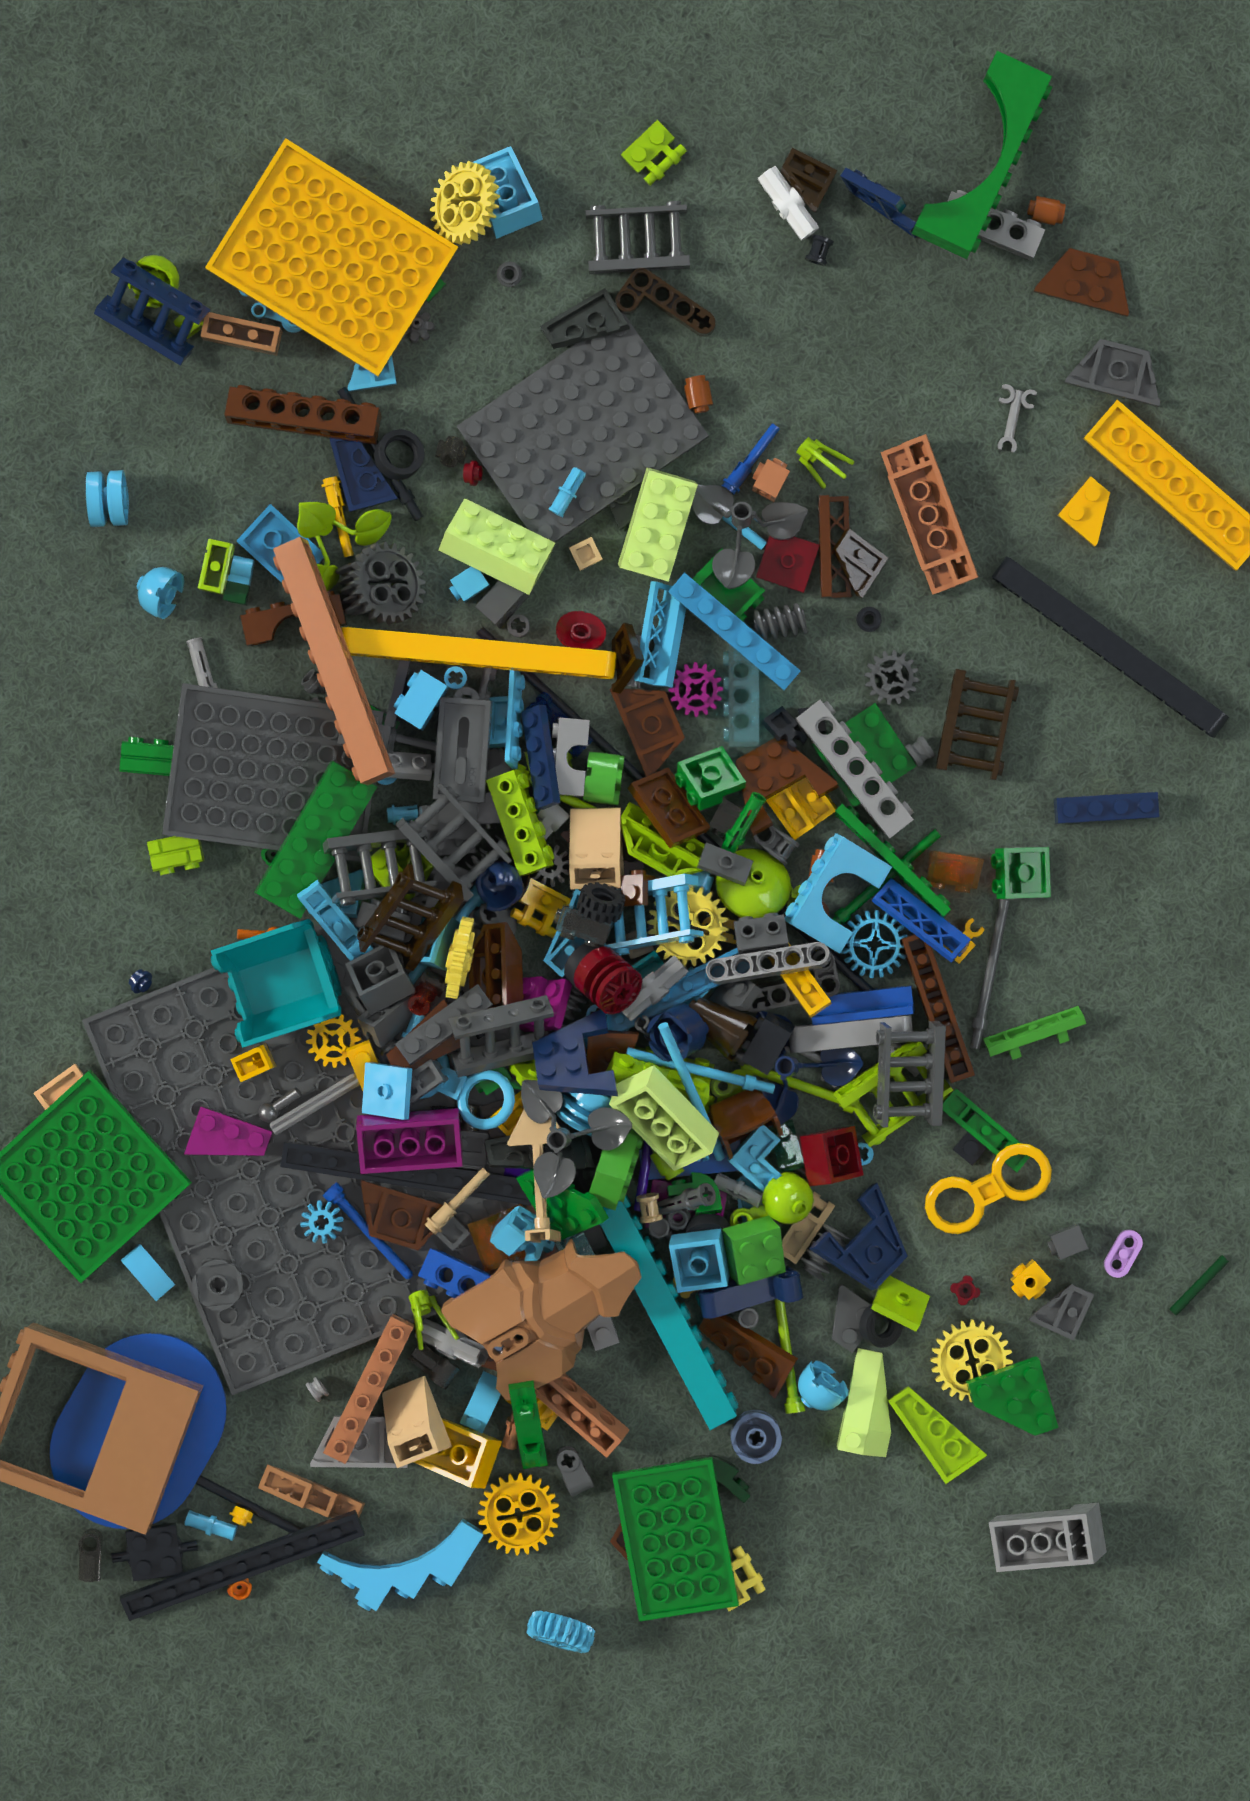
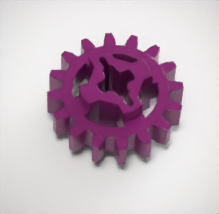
M694 662L692 669L685 664V671L683 673L679 670L675 671L678 679H674L673 684H675V687L669 688V692L675 693V696L670 700L671 702L678 701L679 704L676 709L685 708L686 716L690 711H694L695 717H698L699 711H702L706 716L708 715L707 708L710 707L715 710L717 707L713 702L715 700H722L717 695V692L723 691V687H717V683L722 679L721 677H713L716 672L715 669L710 672L706 671L707 664H704L702 669L698 668L697 662ZM691 673L703 674L700 679H691L688 675ZM705 681L700 690L702 695L695 694L688 699L687 697L692 690L690 685L696 686ZM710 681L713 686L712 697L706 693V686ZM680 682L686 687V694L682 698L679 694ZM692 700H700L704 705L693 707L688 704Z

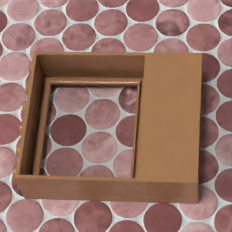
M34 1322L24 1327V1329H21L16 1344L20 1345L18 1351L16 1350L15 1353H12L7 1365L11 1369L10 1373L3 1377L0 1384V1392H2L0 1397V1445L36 1348L124 1380L126 1383L86 1491L0 1460V1481L146 1535L152 1527L204 1385Z

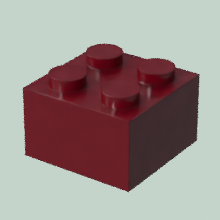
M855 1126L832 1128L800 1136L809 1186L833 1184L864 1175Z

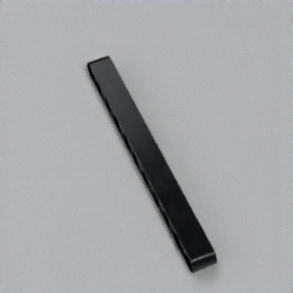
M1006 556L992 575V578L997 583L1001 582V585L1018 598L1022 597V601L1037 612H1042L1044 617L1059 628L1062 626V630L1077 641L1084 642V646L1099 657L1103 656L1106 662L1120 672L1124 671V675L1139 686H1144V689L1160 701L1164 700V704L1179 715L1186 716V720L1200 730H1205L1208 736L1215 738L1229 719L1220 709L1011 558Z

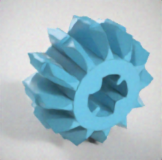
M318 1200L317 1210L312 1204H309L307 1207L312 1214L308 1212L302 1213V1217L309 1219V1221L301 1222L300 1225L301 1227H310L304 1233L305 1236H309L312 1232L315 1233L312 1238L313 1242H316L319 1235H321L322 1242L327 1243V1234L335 1240L337 1236L332 1229L339 1232L343 1229L340 1225L335 1224L344 1220L342 1216L335 1217L340 1208L337 1207L333 1211L329 1210L332 1202H327L326 1207L323 1208L322 1200ZM320 1215H324V1219L328 1218L329 1223L325 1225V1228H320V1224L316 1225Z

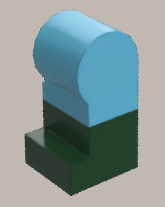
M234 555L230 575H228L226 589L224 590V601L247 606L254 559Z

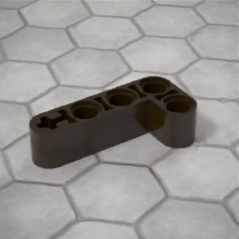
M645 268L636 269L616 297V306L625 315L634 313L642 301L646 299L701 337L711 335L715 329V318L710 312ZM637 276H646L649 280L648 284L645 287H638L634 282ZM658 290H666L670 295L669 299L664 302L658 301L655 297ZM624 296H630L634 299L635 303L630 308H624L620 304V300ZM680 304L688 305L690 313L686 316L679 315L676 311L677 306ZM695 310L699 312L696 316L699 320H709L708 325L710 328L704 327L700 329V323L693 319V323L689 322Z

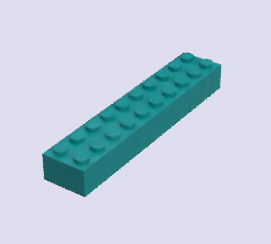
M626 1194L624 1202L618 1201L616 1210L603 1207L609 1218L601 1223L600 1226L615 1253L625 1252L637 1261L642 1278L634 1289L709 1430H712L736 1417V1409L739 1408V1404L732 1391L727 1393L725 1389L727 1381L721 1370L714 1369L712 1364L715 1363V1359L709 1347L703 1348L701 1344L703 1336L696 1324L693 1326L690 1324L688 1319L691 1318V1314L684 1302L679 1303L677 1299L679 1294L673 1280L667 1281L665 1277L667 1269L661 1258H655L653 1254L655 1246L649 1235L643 1236L641 1232L643 1224L640 1222L637 1213L632 1215L629 1209L632 1203Z

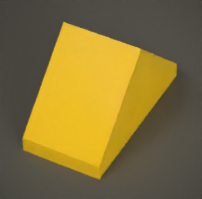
M266 1043L230 1059L240 1082L276 1067V1063Z

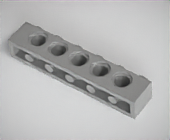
M817 701L799 715L796 721L883 833L890 839L914 820L911 817L914 813L905 801L900 803L895 796L898 794L896 788L890 781L885 783L879 776L883 773L874 761L869 763L864 755L867 751L859 741L854 743L848 735L852 732L843 721L838 723L833 715L836 711L829 702ZM826 720L832 724V732L830 734L823 735L819 732L818 725L821 721ZM842 740L846 742L848 750L844 755H839L834 751L836 741ZM854 760L860 761L863 764V772L860 775H854L850 772L849 766ZM870 780L877 782L879 785V790L875 795H870L865 791V784ZM885 800H889L894 804V812L891 815H885L881 811V804Z

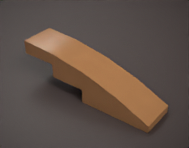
M269 1464L258 1486L259 1489L328 1518H334L356 1510L358 1517H360L365 1505L364 1502Z

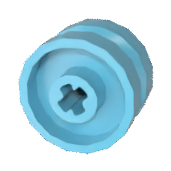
M124 470L110 471L107 476V487L105 477L101 471L87 472L86 502L90 527L105 526L108 513L113 526L128 524L129 494Z

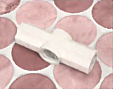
M776 166L768 169L758 177V181L773 200L774 208L776 210L779 209V215L783 220H787L801 241L819 229L811 214L804 207L805 203L794 187H790Z

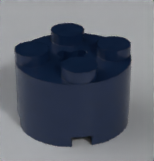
M680 1004L655 1016L648 1025L647 1034L650 1033L651 1041H649L651 1050L657 1057L667 1062L673 1060L658 1028L661 1023H668L683 1059L703 1047L706 1035L709 1032L708 1025L687 1004Z

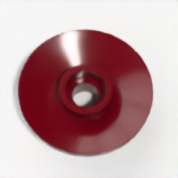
M572 611L564 614L558 620L556 635L565 647L596 650L605 641L606 628L603 622L595 615L584 611Z

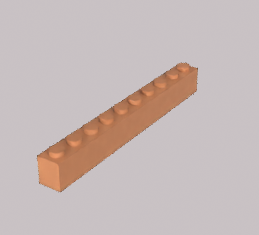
M298 537L273 548L275 557H273L274 564L284 577V580H282L283 588L287 594H290L293 601L290 604L295 617H299L302 625L299 627L301 636L305 641H308L310 647L308 655L312 663L317 665L319 671L317 679L321 687H325L328 696L325 697L326 703L336 716L337 720H334V724L338 733L342 734L345 740L343 748L347 757L352 759L354 765L352 772L355 779L360 781L361 784L370 785L394 775L395 771L308 540Z

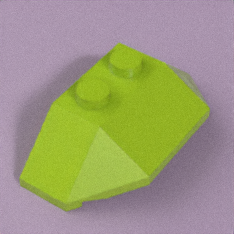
M628 803L620 818L621 829L629 855L668 877L704 871L697 868L705 845L704 843L693 838L673 848H669L644 811L635 804Z

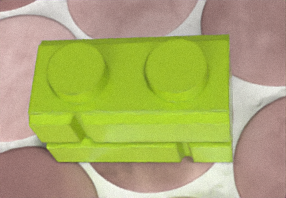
M208 539L207 553H205L198 589L224 595L235 545Z
M172 836L147 842L153 872L159 871L160 876L175 873V867L184 866L185 870L199 868V862L205 861L201 841L198 839Z

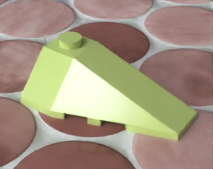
M857 1348L849 1393L837 1441V1449L860 1455L886 1457L891 1436L883 1354Z

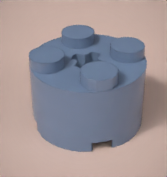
M762 1410L743 1412L736 1418L731 1427L730 1438L732 1447L739 1458L745 1462L760 1464L770 1460L778 1453L782 1442L781 1431L777 1421L769 1413ZM759 1431L762 1439L752 1442V1437L749 1435Z

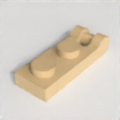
M815 1191L813 1192V1207L815 1206L821 1211L818 1218L809 1213L802 1221L792 1224L782 1238L784 1257L797 1264L835 1207L830 1201L827 1203L820 1198L821 1195Z

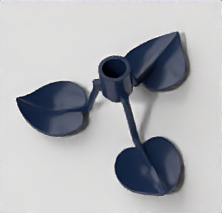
M760 1011L757 1013L756 1018L759 1019L761 1016L765 1019L768 1012ZM775 1014L776 1016L792 1024V1022L787 1017ZM789 1039L784 1047L789 1046ZM849 1047L822 1050V1063H799L796 1058L785 1056L786 1050L783 1048L775 1063V1070L781 1075L780 1078L784 1086L773 1083L775 1084L773 1094L761 1092L776 1112L780 1124H783L795 1115L799 1106L797 1093L787 1090V1077L796 1075L799 1068L823 1067L821 1073L827 1083L833 1086H843L852 1081L861 1070L863 1060L856 1051Z

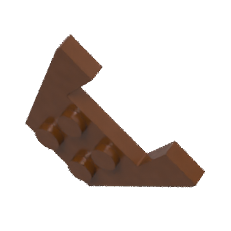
M773 738L736 759L737 769L746 781V787L742 789L745 805L752 792L760 793L767 800L804 778L808 780L818 798L839 787L832 777L797 749L794 752L789 750L785 739L778 742ZM763 806L750 826L753 836L773 825ZM750 810V811L748 812V814H747L748 817H749V815L751 814L752 810Z

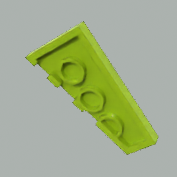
M909 1386L888 1399L890 1405L945 1484L987 1456L985 1452Z

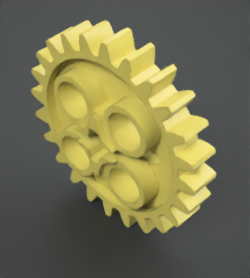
M468 161L467 164L460 162L459 167L453 165L452 173L445 171L446 179H439L440 188H434L437 197L431 198V201L435 202V206L430 208V211L435 213L431 218V221L436 222L434 229L440 231V236L459 245L463 243L470 244L471 239L478 241V234L485 235L484 227L491 228L492 225L489 220L490 218H496L493 209L499 208V205L495 204V200L500 198V195L495 194V191L499 188V185L493 183L496 177L490 175L491 170L486 169L485 166Z
M691 887L689 892H687L689 919L692 920L691 925L710 932L709 935L703 934L704 936L700 937L702 939V946L699 949H695L690 943L681 944L679 941L659 944L660 946L656 952L664 950L666 953L663 959L666 960L670 956L675 955L678 959H682V964L685 967L688 964V960H691L693 966H697L698 958L703 963H706L707 954L712 958L716 957L713 951L714 948L720 951L723 949L718 942L727 941L728 939L722 935V932L730 930V928L723 926V922L728 921L729 917H722L721 913L726 910V907H717L721 900L719 898L712 901V891L704 895V887H700L698 892H695V887ZM670 891L671 896H665L667 917L671 916L679 920V915L676 914L674 909L678 903L677 893ZM650 910L649 913L655 916V918L648 920L647 923L654 925V929L649 930L647 933L655 934L656 936L659 935L656 910ZM701 911H706L710 914L711 922L708 925H703L699 922L698 915ZM668 921V927L674 926L680 931V924Z
M462 916L459 929H455L453 943L450 944L445 966L447 967L445 983H447L446 997L458 999L461 987L465 986L467 972H470L474 954L475 932H472L474 918Z
M973 1319L970 1320L969 1326H966L961 1320L960 1328L958 1329L951 1324L952 1332L950 1334L945 1330L942 1331L945 1336L944 1340L936 1338L940 1348H932V1351L938 1354L937 1357L930 1358L931 1362L938 1365L931 1369L932 1372L940 1373L935 1378L936 1382L944 1380L941 1387L942 1390L950 1387L949 1395L953 1397L958 1392L960 1401L964 1399L965 1395H968L969 1401L972 1402L966 1381L958 1382L956 1380V1374L960 1370H967L969 1372L968 1380L973 1379L971 1366L969 1363L965 1364V1361L969 1360L964 1342L965 1339H969L972 1355L974 1358H978V1361L974 1363L978 1376H981L980 1369L984 1364H992L993 1371L1013 1363V1360L1006 1358L1007 1355L1012 1353V1350L1003 1348L1008 1344V1341H999L1002 1335L1000 1331L992 1334L994 1330L993 1325L984 1329V1321H981L977 1327ZM984 1339L987 1341L988 1346L985 1351L978 1352L974 1349V1344L977 1340ZM955 1345L963 1348V1353L958 1358L950 1356V1349Z

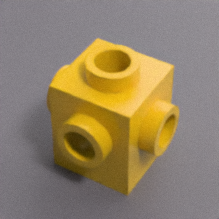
M1033 1259L1026 1265L1021 1263L1012 1271L1013 1277L1010 1279L1014 1283L1011 1287L1012 1290L1020 1298L1025 1295L1028 1300L1032 1297L1034 1299L1039 1298L1046 1291L1044 1286L1051 1281L1049 1276ZM1032 1278V1283L1026 1285V1280Z

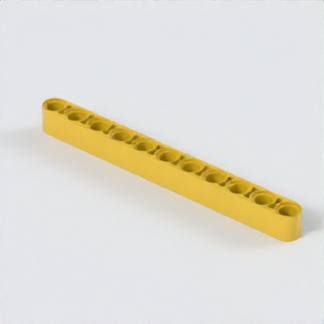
M341 627L351 656L600 679H614L616 653L611 651Z

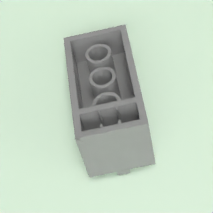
M1099 1503L1077 1504L1066 1510L999 1515L989 1522L996 1572L1094 1564L1107 1552Z

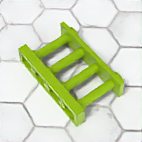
M907 1042L892 1052L891 1057L923 1056L928 1051L921 1042ZM878 1063L833 1093L843 1109L847 1106L852 1107L868 1131L862 1137L869 1147L881 1144L886 1139V1136L915 1117H888V1127L883 1128L880 1124L875 1125L859 1100L867 1092H872L877 1099ZM925 1066L916 1067L924 1079L927 1078ZM890 1067V1078H893L895 1082L907 1081L901 1073L904 1067ZM945 1079L943 1101L953 1091ZM914 1091L903 1092L909 1101V1104L906 1106H923V1103H926L925 1093L917 1097ZM889 1100V1107H894Z

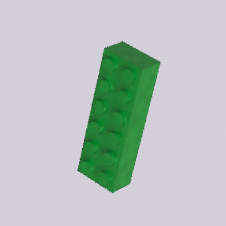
M331 761L254 893L296 918L301 919L306 907L298 899L297 894L316 880L322 883L335 860L332 853L324 854L323 843L327 838L350 835L377 787L373 784H361L360 781L355 779L353 772Z

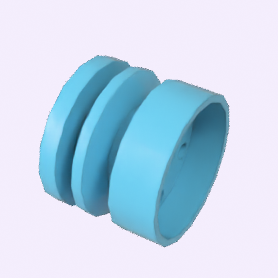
M570 1093L571 1095L563 1096V1105L556 1114L562 1121L578 1131L591 1128L588 1123L589 1114L598 1108H612L609 1105L612 1096Z

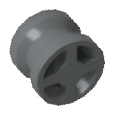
M923 736L917 738V742L913 745L908 744L905 747L918 767L922 766L926 759L935 757L933 750Z

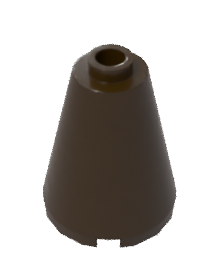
M699 998L698 1001L693 999L689 1004V1007L695 1010L708 1025L709 1032L706 1035V1039L726 1059L732 1062L737 1056V1050L742 1049L747 1038L750 1037L758 1019L703 998Z

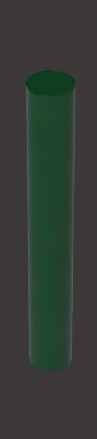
M1221 1255L1169 1310L1177 1316L1229 1261Z

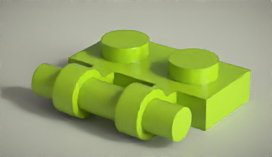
M657 120L621 156L638 174L646 167L650 173L643 179L651 186L656 180L660 181L665 176L664 172L673 164L677 165L681 161L680 157L687 150L681 144L672 150L668 145L675 138ZM663 152L667 157L656 166L652 160Z

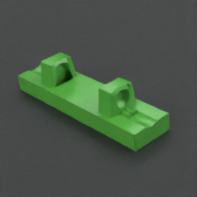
M1079 1006L983 1038L990 1057L1008 1051L1012 1060L1022 1057L1019 1049L1020 1046L1056 1034L1060 1044L1069 1041L1067 1030L1084 1025L1086 1021Z

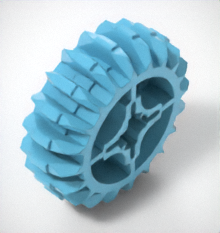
M879 910L874 911V918H870L869 911L864 912L866 918L862 920L859 914L855 915L858 921L856 925L852 921L847 922L853 928L851 930L853 933L846 943L848 948H843L841 952L842 954L848 952L850 954L849 957L844 959L845 963H849L852 960L855 962L851 966V970L854 971L860 966L862 968L859 971V975L863 976L867 969L869 970V978H874L875 970H878L879 977H884V968H886L889 974H892L893 969L890 967L892 963L898 968L901 966L896 958H906L905 954L899 953L900 948L904 949L901 939L908 937L906 934L900 936L898 932L904 929V926L900 925L895 928L893 925L897 920L893 918L888 922L889 914L886 912L882 919L879 918ZM872 923L870 935L866 939H854L861 927ZM880 924L886 926L892 932L895 942L884 941L880 937ZM876 931L875 937L879 938L877 941H881L882 944H887V946L876 947L873 957V951L870 950L871 947L861 944V942L872 941ZM853 946L867 949L869 964H865L857 957ZM881 950H894L886 962L876 965L878 953Z
M534 1611L527 1624V1634L531 1638L568 1651L589 1652L595 1638V1630L590 1625L547 1611Z

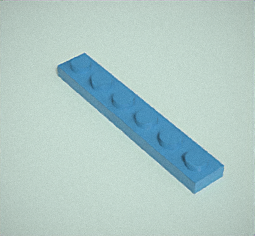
M685 572L668 591L670 595L782 690H785L799 674L800 670Z

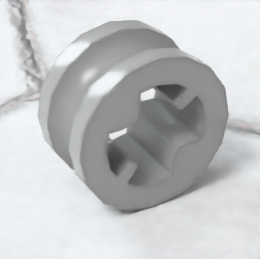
M314 1377V1381L312 1383L307 1382L306 1386L312 1396L320 1402L321 1397H327L329 1393L320 1379Z

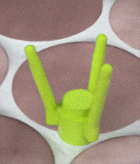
M808 437L796 453L801 456L799 461L806 466L821 488L825 489L826 484L809 461L814 463L818 459L841 478L845 479L847 477L846 474L821 454L825 451L850 465H853L854 461L825 446L819 440L813 441Z
M419 1290L409 1295L419 1350L424 1348L421 1332L423 1331L422 1316L429 1314L432 1306L454 1339H459L455 1329L450 1326L442 1314L435 1296L429 1297L427 1290Z

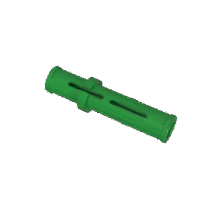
M752 792L732 829L727 830L725 834L726 839L721 846L722 849L735 853L739 845H743L746 833L762 805L766 802V798L763 795ZM750 810H752V812H751V814L749 815L747 821H746L745 823H743V821H744L745 817L747 816L748 812H749ZM737 831H739V834L735 839L734 843L731 844V841L733 840L735 834L737 833Z

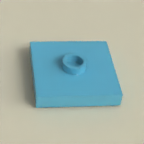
M366 1062L362 1113L402 1120L409 1119L412 1068Z

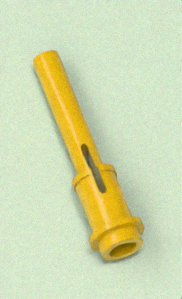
M337 476L323 479L324 484L321 486L325 487L328 504L336 511L335 520L347 527L342 506H345V503L343 502L339 485L341 480L338 481ZM337 527L344 558L354 556L349 534Z

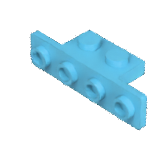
M510 670L508 696L490 697L489 700L493 702L490 748L505 747V762L511 769H518V761L521 760L519 737H522L523 728L520 716L521 712L524 711L522 690L525 689V678L519 671Z

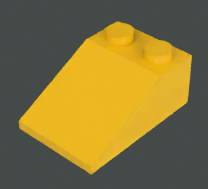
M442 1418L452 1447L417 1460L414 1463L470 1488L485 1489L502 1441Z

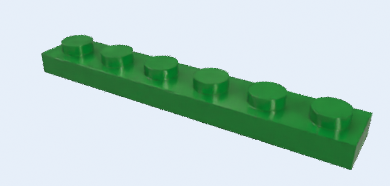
M841 804L835 810V815L882 861L892 866L891 870L932 910L944 919L950 914L951 909L948 907L950 902L942 894L937 896L930 889L932 885L923 876L918 878L912 872L914 867L905 858L900 860L894 854L896 850L889 842L885 840L882 843L876 837L878 832L869 823L864 825L858 819L860 815L850 805L845 807Z

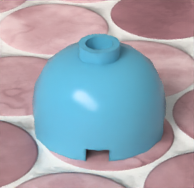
M158 567L150 570L145 576H141L137 582L139 604L152 616L162 619L167 618L175 609L176 604L171 603L177 590L181 593L183 591L184 576L176 570L167 567Z
M816 1360L813 1364L811 1361L803 1369L799 1376L798 1389L802 1396L801 1400L807 1407L828 1411L842 1403L848 1396L849 1390L843 1380L839 1383L830 1375L836 1372L821 1361Z

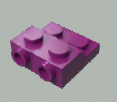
M541 976L523 978V1001L547 995L553 1009L554 1017L544 1019V1031L561 1029L572 983L567 979L547 980ZM534 1021L520 1024L519 1029L524 1032H534Z

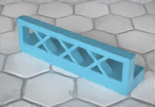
M651 581L640 641L644 661L642 666L636 671L634 681L657 687L673 688L686 607L668 593L672 588L670 585ZM658 589L664 590L663 600L660 603L657 599ZM657 614L659 618L658 626L655 628L653 625V618ZM653 639L655 643L654 651L650 652L648 648L649 642ZM647 664L650 667L649 678L643 677Z

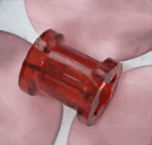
M423 982L416 986L415 995L411 996L408 1001L410 1011L419 1016L429 1012L430 1003L434 1001L437 995L434 986Z

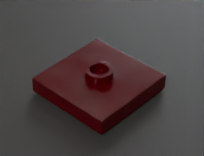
M769 536L756 578L804 593L820 545L797 537L789 540H777Z

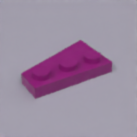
M201 1106L184 1155L264 1156L273 1131Z

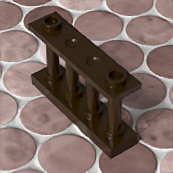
M955 669L935 769L946 771L947 766L952 767V764L990 771L989 780H996L997 776H1002L1004 761H1000L1011 703L1012 701L1016 702L1019 687L1015 686L1016 680H1009L1008 687L969 680V677H965V670ZM967 690L1006 697L1003 712L964 705V702L960 701L962 691L967 692ZM967 715L1001 722L998 737L960 730V727L955 726L957 716ZM958 739L996 747L993 762L956 755L954 751H950L952 741L957 742Z
M408 864L403 872L398 873L394 885L365 926L362 925L357 934L360 951L365 953L373 942L401 953L404 968L414 971L463 903L462 884L452 881L447 889L440 890L415 880L413 865ZM411 889L439 901L434 907L428 908L404 899V897ZM399 907L423 916L426 919L422 924L416 926L391 915ZM384 925L414 936L409 942L404 944L378 933Z

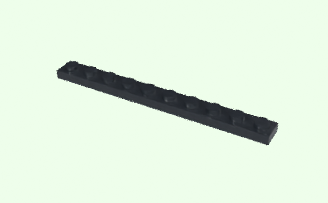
M284 1142L280 1165L283 1168L458 1194L479 1172L452 1167L361 1174L359 1153L292 1142ZM489 1173L490 1175L470 1195V1197L531 1206V1202L516 1180L517 1177Z
M356 1510L120 1595V1601L128 1620L131 1621L365 1536V1531Z

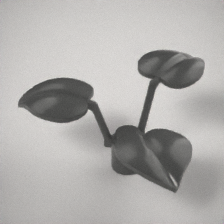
M698 485L692 502L693 511L701 522L708 525H717L723 516L725 518L732 516V524L737 528L735 551L723 549L714 556L712 562L714 575L728 589L742 586L754 573L755 560L753 555L749 552H740L742 529L750 526L752 518L762 527H767L768 534L772 538L789 540L800 531L808 514V509L798 504L775 502L767 505L762 510L763 522L756 515V512L752 511L748 503L738 502L734 504L731 492L717 485Z
M524 1080L522 1082L521 1099L528 1117L539 1124L545 1123L550 1116L552 1118L551 1127L549 1128L551 1132L547 1136V1144L555 1153L546 1152L539 1156L533 1168L534 1177L542 1198L554 1197L565 1191L573 1183L576 1176L575 1163L569 1158H562L563 1152L561 1151V1149L570 1145L573 1138L592 1133L591 1138L595 1146L602 1150H612L624 1142L632 1129V1122L624 1113L609 1107L598 1108L589 1114L588 1123L591 1127L589 1129L570 1133L566 1128L557 1129L554 1112L559 1111L563 1105L562 1092L539 1090L537 1080Z

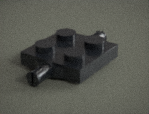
M176 1523L152 1526L146 1535L134 1530H126V1551L111 1553L113 1564L128 1561L134 1582L183 1573V1553L198 1551L197 1540L182 1542L178 1536Z

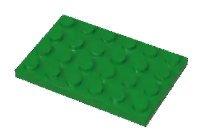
M713 1457L614 1472L612 1478L639 1622L739 1606Z

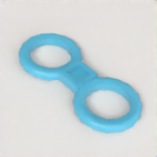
M447 1055L437 1058L443 1067L441 1072L449 1080L445 1083L442 1082L420 1099L428 1098L441 1092L457 1100L459 1113L463 1120L473 1128L482 1130L493 1129L506 1122L513 1112L515 1104L514 1089L508 1078L500 1072L493 1070L458 1078L456 1071L450 1069ZM481 1081H494L500 1085L503 1091V1106L499 1113L492 1118L479 1119L469 1109V1093L474 1085Z

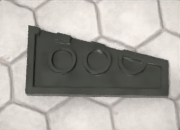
M569 1126L570 1133L579 1132L578 1130ZM587 1134L573 1138L570 1145L562 1151V1158L573 1160L576 1170H594L595 1166ZM510 1136L484 1141L489 1168H534L533 1152L527 1145L508 1146L507 1142Z

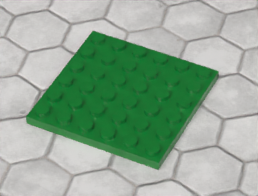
M91 1070L85 1073L0 1151V1194L80 1283L87 1279L192 1183Z

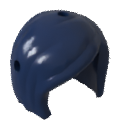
M495 861L476 879V889L480 898L485 902L487 910L495 912L506 910L516 903L523 895L524 883L513 865L504 861Z

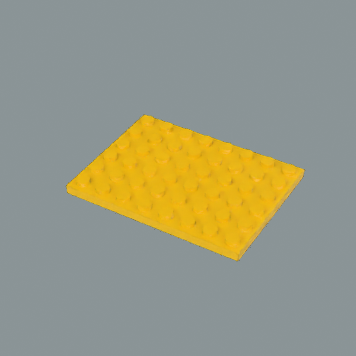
M285 138L205 269L379 377L453 258L458 246Z

